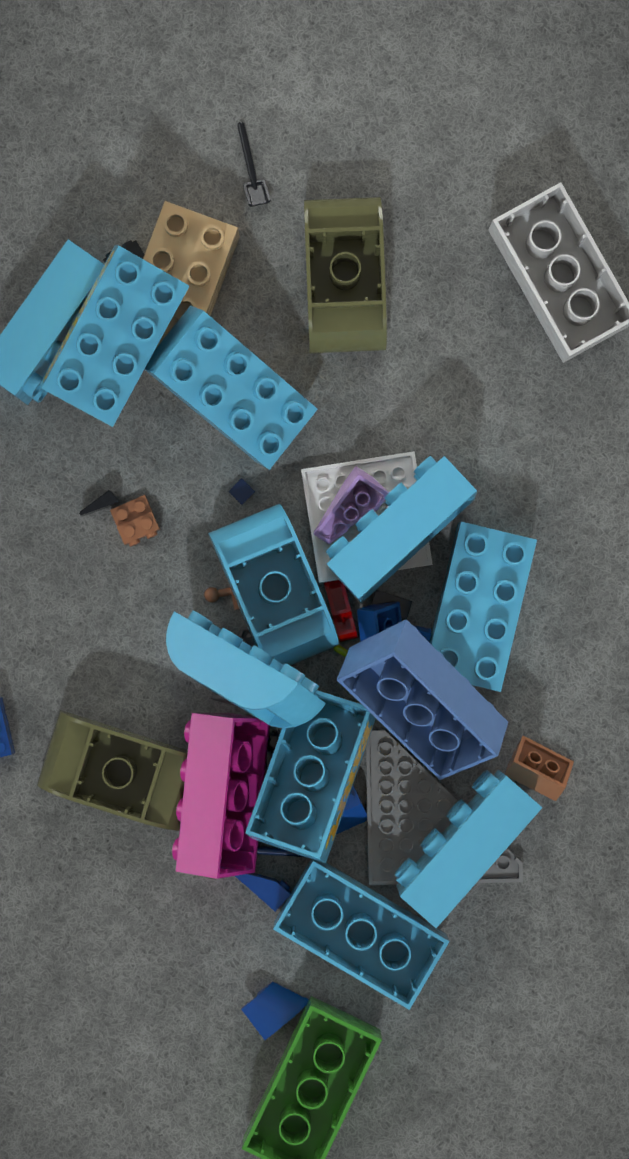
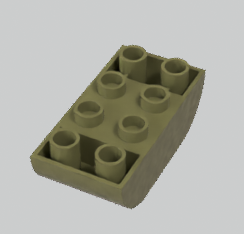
M381 197L304 200L310 353L386 350L387 313Z
M60 710L37 786L67 800L143 824L180 831L181 821L177 819L176 808L180 799L183 798L185 782L181 780L180 769L183 761L187 759L188 750Z

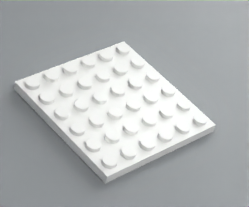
M415 451L301 469L319 583L339 580L327 565L331 558L326 553L329 547L339 538L328 544L313 533L349 474L357 466L371 475L388 492L401 482L409 489L417 481L414 478V470L417 468ZM386 500L375 511L378 516L388 508L385 504ZM354 524L342 536L351 542L360 533ZM429 542L399 570L433 565Z

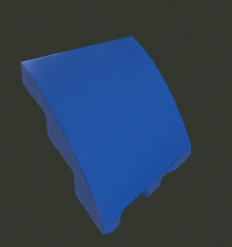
M272 981L259 991L257 996L243 1006L241 1010L263 1039L266 1040L307 1005L309 999Z

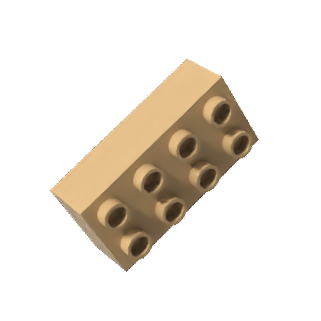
M167 201L163 204L143 259L189 285V288L158 345L190 305L205 311L211 316L240 238L238 227Z

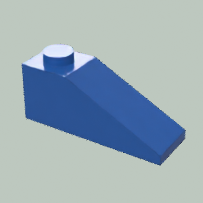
M256 873L235 876L275 912L291 895L290 886L283 880L279 882L275 878Z

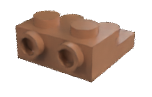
M146 495L110 510L124 545L129 544L132 547L140 543L139 539L143 537L150 539L158 535L157 531L161 530Z

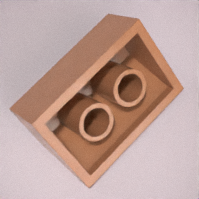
M522 736L508 763L505 775L556 801L566 788L574 761Z

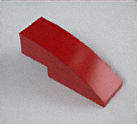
M340 580L324 582L339 642L358 638L345 585Z

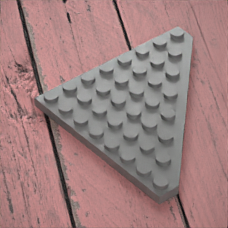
M372 730L366 745L369 885H397V877L394 875L397 869L409 857L415 863L421 858L425 852L422 851L423 848L420 844L434 828L440 833L444 832L451 824L446 815L458 800L385 730ZM507 848L477 883L523 882V863Z

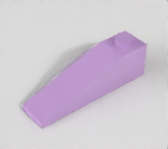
M355 466L313 534L328 544L332 543L346 533L350 527L356 524L370 510L377 511L389 492L371 475Z

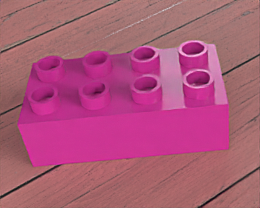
M192 713L191 720L187 722L184 737L186 742L189 743L188 754L180 769L181 780L185 782L184 793L176 808L177 819L181 821L180 833L172 848V856L177 861L176 872L215 879L255 873L258 841L249 837L245 832L265 778L270 725L254 716L234 713Z

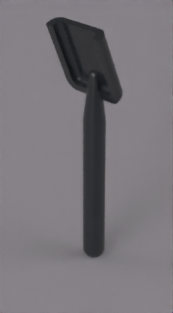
M239 122L237 127L248 175L251 182H246L243 185L248 205L253 207L270 203L271 199L266 181L263 179L256 180V172L245 124Z

